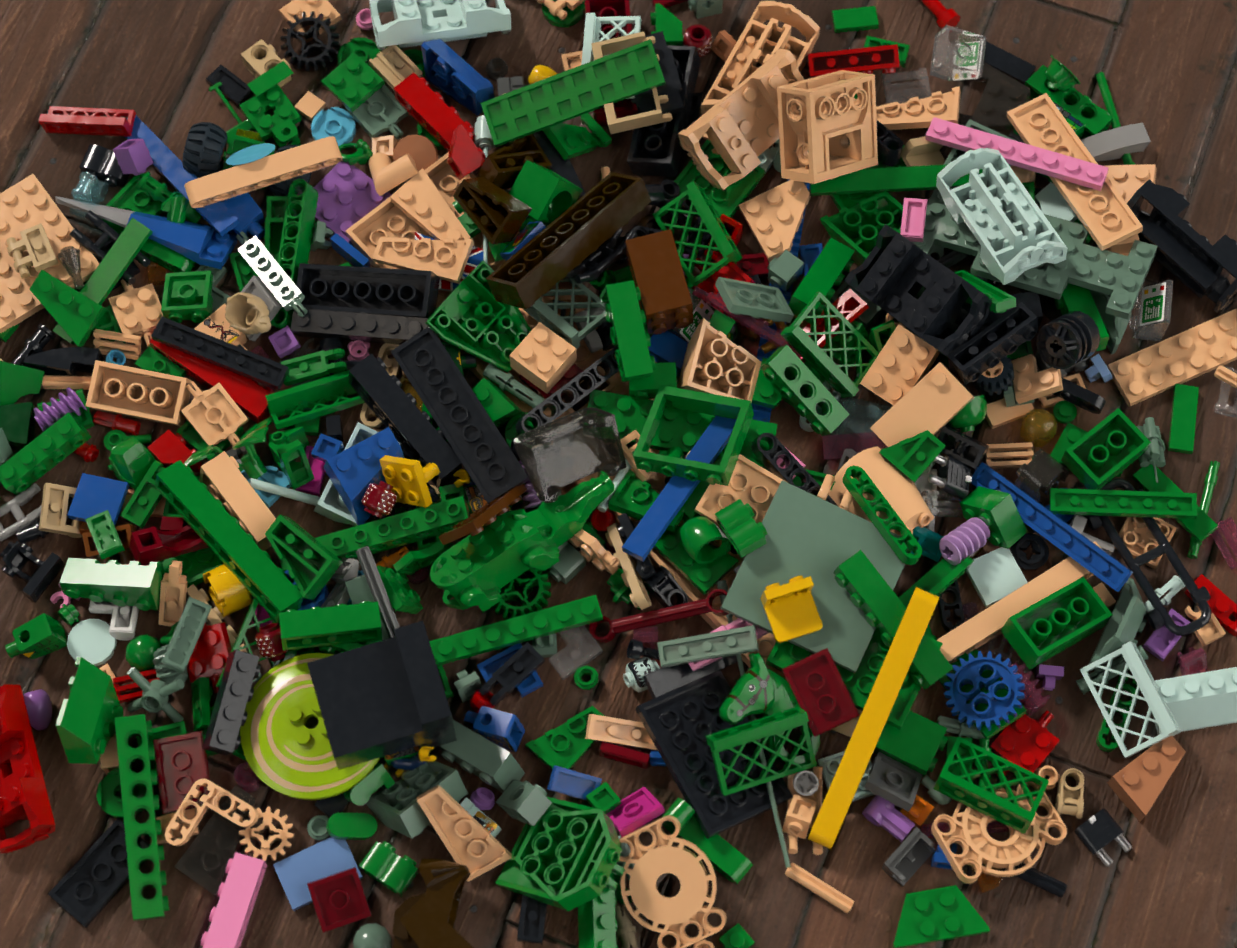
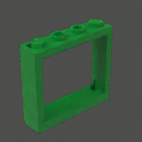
M660 385L633 454L637 469H642L646 472H658L669 477H684L690 481L699 480L712 485L728 486L754 416L751 401ZM665 407L736 419L720 466L648 452Z

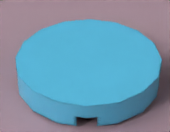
M330 107V109H323L316 114L311 123V131L315 141L333 136L336 138L338 146L350 143L354 139L356 125L348 111L339 107Z

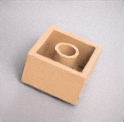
M539 322L509 355L510 366L548 394L577 361V352L574 346Z

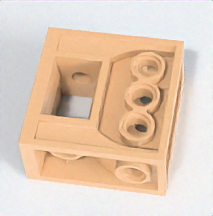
M840 70L777 87L781 178L816 184L878 165L874 74ZM796 103L800 106L798 110L796 108Z

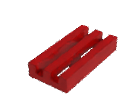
M154 669L140 672L145 679L157 677ZM128 675L112 679L119 703L137 700L142 697L143 691L121 695V692L140 689L136 683L119 686L134 682ZM159 678L150 679L147 681L150 683L152 680H159Z

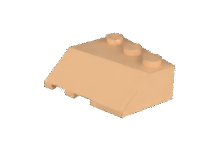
M702 318L687 345L677 388L743 399L752 403L761 361L740 345L737 346L727 338V335L717 331L710 325V322Z

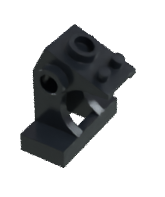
M10 541L0 554L3 558L0 562L3 566L1 570L12 578L16 575L28 583L22 591L30 600L36 603L65 564L53 552L45 562L32 555L33 549L22 542L20 544L16 541L14 544ZM28 561L38 567L32 576H28L21 571Z

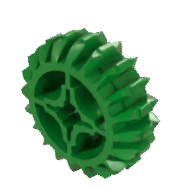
M530 568L521 574L530 578L520 579L517 577L512 580L510 586L504 590V593L500 594V601L491 608L496 607V615L503 612L502 617L504 620L508 619L509 616L514 618L542 610L541 606H548L546 599L551 598V592L548 591L551 588V583L546 582L548 575L542 574L543 570ZM515 585L520 590H523V597L521 593L515 591ZM539 587L537 596L532 602H529L528 594L533 592L534 588ZM518 602L521 606H512L509 603Z

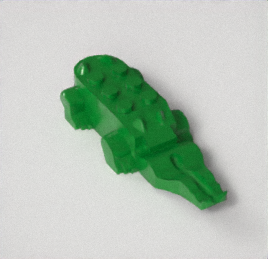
M601 471V475L598 478L584 481L564 495L546 497L536 510L526 513L524 509L503 513L497 516V519L491 524L483 526L484 530L473 537L471 535L467 536L442 553L432 564L430 577L439 589L444 590L442 599L445 605L449 608L460 610L478 605L481 611L485 612L500 601V589L530 568L545 571L559 562L558 557L560 554L558 552L560 550L558 547L578 533L592 511L614 491L612 480L604 471Z

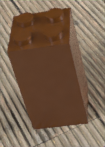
M671 229L625 240L627 261L632 279L634 280L635 287L640 289L641 301H639L641 310L643 309L645 313L647 332L649 334H662L668 329H682L692 324L693 304Z

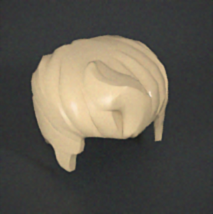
M238 292L227 298L225 317L231 327L247 335L260 332L265 333L271 329L268 306L260 297L250 293Z

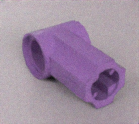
M878 795L872 799L862 812L869 822L875 826L883 827L900 842L907 837L915 826L912 821L895 809L893 803Z

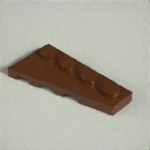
M524 484L516 486L505 495L496 498L489 504L486 503L485 506L470 514V517L453 526V530L439 536L440 541L443 545H446L467 534L473 537L484 530L483 525L487 526L497 519L495 515L499 516L509 510L508 505L512 506L521 500L520 495L527 490Z

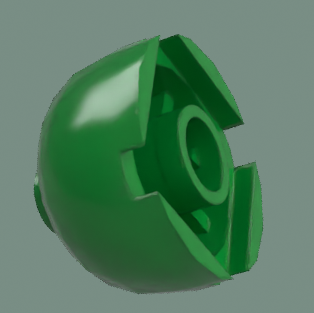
M985 395L974 396L975 398L957 413L947 425L952 428H960L961 432L975 430L974 425L980 424L985 419L987 413Z

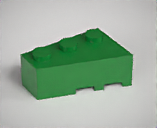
M41 270L29 289L78 347L85 345L106 311V308L44 270Z
M483 378L473 389V392L496 427L503 426L512 417L523 412L488 379Z

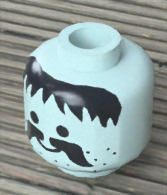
M641 657L638 660L631 661L626 665V673L623 674L624 682L627 687H632L637 692L647 690L648 688L643 676L660 669L654 659L651 660L649 657Z

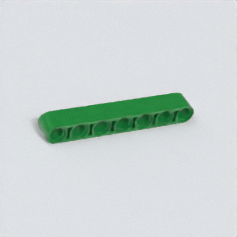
M296 179L289 188L277 262L296 286L299 263L308 264L318 202V191L303 179ZM282 306L272 319L271 325L278 330L289 326L291 329L293 309L286 311Z

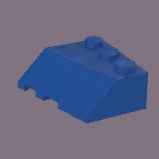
M441 39L424 42L421 45L426 80L478 116L483 111L481 103L494 98L493 84L481 76Z
M389 427L329 458L323 467L357 525L364 524L370 517V513L364 510L365 506L361 502L369 484L375 483L379 485L380 481L387 483L382 473L379 459L385 455L404 458L402 448Z

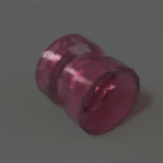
M245 762L236 767L234 779L238 787L246 793L256 791L262 784V780L253 772L250 765Z

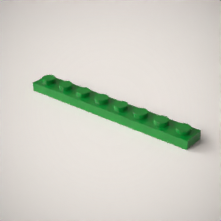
M592 595L429 642L436 665L440 666L603 620L597 595Z

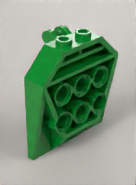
M547 797L552 804L534 826L525 824L511 851L512 858L506 861L495 884L512 892L565 911H570L600 896L605 886L616 890L618 883L609 878L611 872L618 876H623L625 869L617 864L622 848L613 820L603 810Z

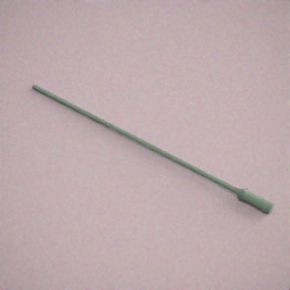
M726 580L718 581V589H723L728 593ZM719 595L721 604H723L726 596ZM732 614L725 615L728 623L733 622ZM738 654L736 657L742 676L745 670L741 654ZM755 714L750 715L751 721L756 720ZM762 748L759 753L761 764L766 765L765 754ZM771 781L766 782L785 866L790 868V860Z

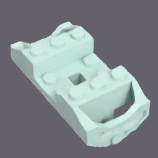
M369 0L376 46L380 51L384 50L386 46L399 45L400 48L419 46L424 42L436 39L448 42L485 37L489 32L501 31L502 34H507V32L512 30L511 14L509 8H506L504 0H495L496 8L487 7L485 0ZM393 11L395 20L381 25L379 13Z
M990 148L969 150L964 155L950 162L937 174L936 187L940 191L946 208L957 224L962 222L967 224L981 245V260L990 273L998 278L1003 285L1013 282L1024 271L1043 263L1057 264L1066 260L1068 248L999 150ZM983 169V173L979 174V170ZM969 174V183L950 190V186L960 177Z

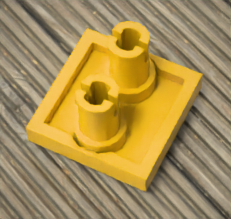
M388 455L379 459L387 484L393 486L392 491L397 494L396 502L426 508L433 503L427 482L440 472L435 463L429 462L422 468L418 460Z

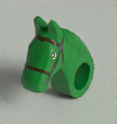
M752 653L749 655L751 668L739 678L721 705L719 713L724 722L736 725L746 716L763 713L764 717L798 707L799 704L789 683L768 669L759 653ZM808 725L814 755L816 756L820 746V735L814 737ZM776 734L769 736L766 741L767 747L775 750L781 737ZM782 746L779 753L789 758L790 754ZM800 749L793 761L798 764L808 762L807 752ZM779 756L775 759L784 764L787 762Z

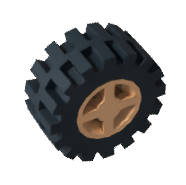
M1005 356L995 367L983 372L973 382L976 390L979 391L981 389V393L984 395L988 392L989 396H993L995 392L999 395L1002 390L1006 392L1008 386L1011 387L1013 384L1012 380H1014V369L1011 359Z

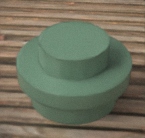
M317 815L309 821L307 831L311 838L321 841L330 836L326 829L328 817Z

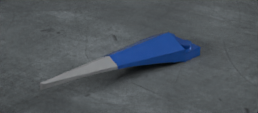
M55 196V200L59 204L86 213L91 210L99 218L122 227H126L133 217L153 231L149 239L172 249L199 265L222 269L229 258V254L232 253L237 244V235L226 233L224 236H221L212 226L187 221L175 223L168 221L166 217Z

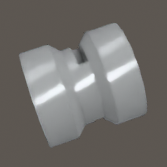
M800 771L794 776L792 781L793 788L798 794L810 796L818 790L819 780L813 772Z

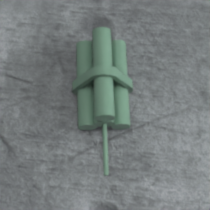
M1148 417L1145 419L1143 426H1136L1151 442L1147 451L1139 457V463L1141 467H1147L1149 464L1153 465L1156 483H1158L1156 466L1164 467L1166 465L1164 456L1165 443L1161 439L1159 426H1155L1154 418Z

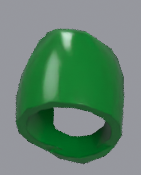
M697 516L691 518L680 529L679 533L683 548L698 564L713 562L725 556L731 550L729 539L707 517ZM722 540L720 547L715 550L709 546L710 541Z

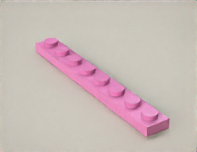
M933 117L926 133L927 141L965 152L979 148L999 150L1009 165L1101 191L1109 168L935 117Z

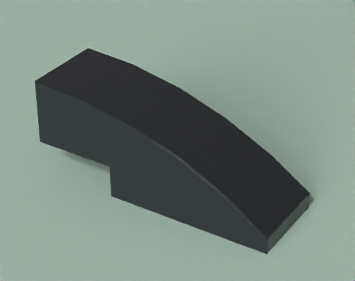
M66 347L31 355L25 358L24 363L26 367L44 370V374L75 376L76 371L92 374L95 360L103 361L104 357L100 349Z

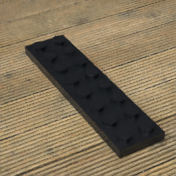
M427 327L391 351L488 504L496 498L505 495L514 487L530 480L442 342L430 327Z

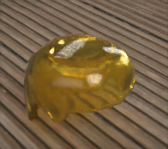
M1032 409L1026 413L1022 420L1020 434L1026 443L1032 442L1034 447H1043L1053 440L1057 431V421L1052 413L1044 409Z

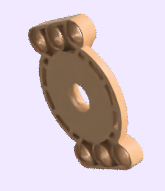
M1032 781L1026 782V785L1032 786L1035 791H1038L1041 787ZM1020 784L1016 791L1012 790L1014 796L1024 794ZM1004 788L994 790L997 796L1003 799L1009 798ZM1045 792L1039 806L1045 807L1048 815L1043 817L1035 813L1034 819L1025 834L1007 826L1010 831V837L1006 841H997L987 832V825L997 820L968 806L964 812L958 813L963 805L960 802L952 817L945 814L939 815L931 827L935 839L960 881L967 884L974 883L981 872L996 877H1011L1022 874L1030 869L1040 858L1045 842L1050 845H1059L1067 834L1065 824ZM1027 799L1017 801L1020 807L1028 811L1031 810ZM937 823H947L950 826V831L947 833L941 832L937 827ZM1048 828H1057L1061 836L1059 838L1050 836ZM953 843L959 844L963 849V853L954 854L950 850V845ZM1035 848L1039 849L1037 855L1032 860L1030 855ZM1023 862L1026 864L1024 867L1014 870L1015 866ZM964 865L972 866L975 869V875H965L962 867ZM991 868L1006 869V871H997Z
M671 815L664 816L619 838L620 843L628 844L631 849L628 856L620 855L619 858L620 862H626L624 865L625 871L620 881L621 895L626 908L635 920L642 926L661 933L657 942L659 948H667L663 944V937L665 935L675 937L677 943L674 948H686L722 930L726 924L727 917L722 909L712 907L717 892L716 874L712 863L706 854L695 844L685 839L677 838L681 825L679 820ZM664 821H671L675 824L676 829L673 834L669 835L663 832L662 824ZM642 832H649L652 835L653 842L651 845H643L640 842L639 836ZM685 845L692 848L699 855L696 856L692 851L684 848ZM702 859L708 866L710 874H707L706 868L701 862ZM630 863L635 864L633 868L629 867ZM626 873L630 875V889L627 890L625 886ZM671 873L680 880L681 888L676 896L665 897L657 890V879L662 874ZM710 880H712V895H711V896L708 895L709 881H710ZM631 895L633 903L637 907L636 911L631 906L627 896ZM704 902L709 903L708 906H704L703 904ZM642 913L646 918L653 921V925L644 921L639 914ZM709 914H719L722 923L716 927L710 925L708 922ZM659 924L665 925L664 928H660L658 926ZM688 924H695L699 929L698 936L689 937L685 932V927Z

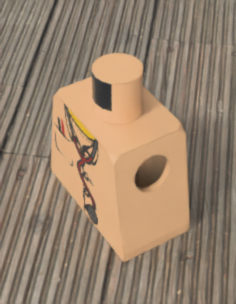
M225 303L194 328L197 331L247 350L243 346L248 340L246 334L231 327L230 323L226 320Z

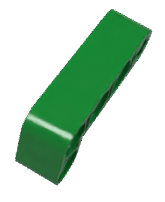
M677 798L662 817L667 815L676 817L681 825L677 838H682L695 844L706 854L716 871L731 883L738 885L753 866L751 861L720 835L717 834L707 839L694 816V809L683 799ZM671 821L663 822L662 825L673 834L676 829L675 824Z

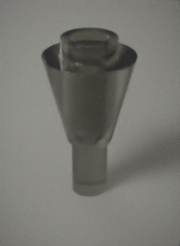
M73 246L61 249V253L57 257L72 277L75 289H81L84 287L80 274V249Z

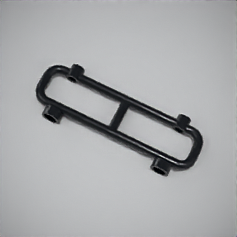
M1118 478L1112 479L1100 489L1113 490L1121 488L1124 491H1143L1142 488L1135 490L1129 481ZM1084 515L1091 530L1094 531L1103 526L1126 565L1133 572V576L1154 608L1146 613V617L1154 630L1165 626L1171 633L1185 636L1208 624L1211 618V609L1207 603L1211 599L1209 592L1204 586L1201 588L1197 587L1153 517H1142L1159 546L1134 558L1108 516ZM1163 554L1166 555L1186 586L1195 605L1201 610L1200 618L1185 626L1175 624L1140 569V566Z

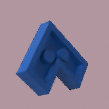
M521 643L477 665L485 683L492 678V674L522 648ZM536 670L517 687L521 697L543 687V682Z

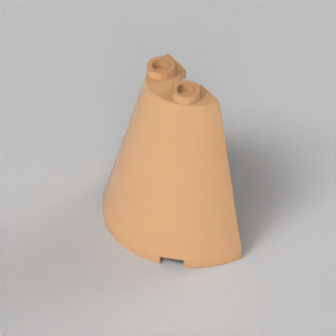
M878 446L865 449L849 459L834 476L835 484L828 494L838 506L847 489L842 480L847 468L859 466L867 473L912 534L915 527L920 526L922 528L927 526L934 519L915 483L879 453L881 449ZM868 492L862 493L865 499L874 500L872 494ZM853 498L848 511L870 521ZM877 511V512H876V514H877V516H878L879 518H881V519H887V518H888V516H887V514H886L885 512H883V511ZM890 530L891 532L902 537L901 533L898 530Z

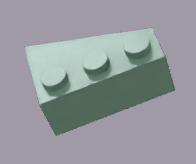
M453 720L457 741L438 746L442 751L441 756L451 763L457 762L463 770L469 774L473 773L483 782L491 785L501 793L507 789L514 779L521 780L525 772L510 752Z

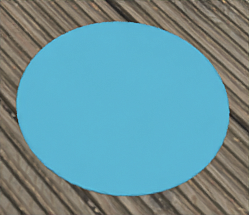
M263 143L241 149L229 156L226 163L229 165H242L259 160L273 152L275 145Z

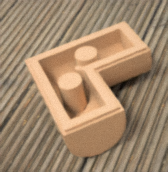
M376 153L369 159L368 165L379 196L418 174L415 161L408 153L394 162L385 153Z

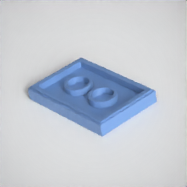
M327 838L273 864L293 911L313 902L307 886L309 882L352 867H356L359 879L363 878L346 839Z

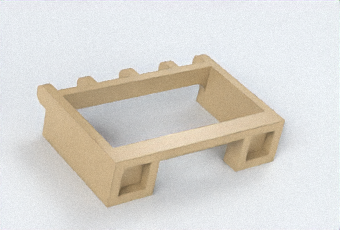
M644 32L591 43L594 60L649 39L654 44L656 42L655 37H645ZM653 88L652 91L657 110L618 119L616 118L613 102L604 104L610 134L671 121L673 119L672 114H662L660 104L668 102V96H658L657 88Z

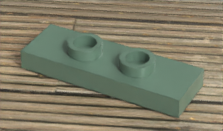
M189 597L160 665L184 674L212 608L211 605Z

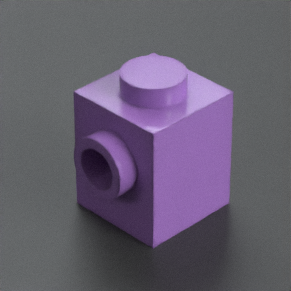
M143 138L128 139L113 149L123 174L141 175L147 171L146 168L153 164L150 152Z

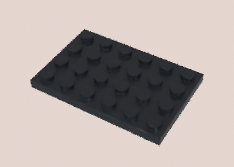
M721 670L638 705L635 709L683 797L694 809V816L707 839L772 809L766 783L726 796L722 795L711 747L708 746L706 736L750 721L746 716L738 724L731 725L721 719L719 709L732 691ZM754 742L746 743L741 753L751 758L757 748V744ZM763 748L767 763L770 756L766 749ZM729 749L719 752L721 762L728 765L735 752ZM739 755L732 768L742 773L749 760ZM760 755L756 759L759 763H761ZM754 763L747 776L752 779L758 778L763 768ZM773 763L770 769L777 772L778 770ZM730 771L725 780L727 787L736 785L740 776ZM783 778L771 781L777 806L793 798Z

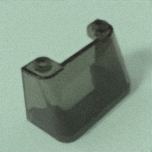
M588 407L523 433L513 440L515 449L538 499L545 503L557 501L558 497L562 494L561 487L596 472L601 473V471H604L608 476H614L619 473V470L627 467L615 415L595 407Z

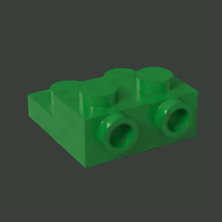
M211 270L166 273L161 307L163 316L177 323H182V320L202 323L212 314L213 298L211 295L213 274Z

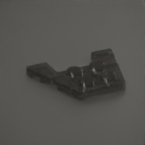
M980 60L978 77L968 79L987 83L973 116L959 113L958 124L966 126L970 119L994 131L1015 130L1007 118V112L1028 101L1031 94L1030 88Z

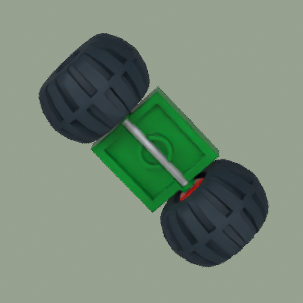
M211 122L196 123L188 133L182 165L186 171L194 174L197 178L219 172L223 160H225L223 170L238 166L227 164V158L241 149L265 142L231 134L226 151L228 136L220 126ZM298 145L282 146L278 149L277 153L297 147ZM312 172L270 185L269 189L275 196H288L291 183L296 179H303L309 183Z

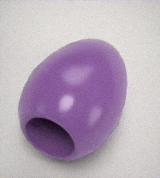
M42 689L25 693L23 697L31 727L35 730L46 729L52 719V702L49 695Z

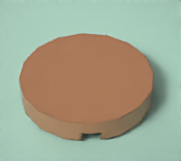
M417 134L408 135L401 139L395 146L393 153L394 161L407 153L410 154L415 161L418 172L422 168L424 170L438 160V150L434 143L427 137Z

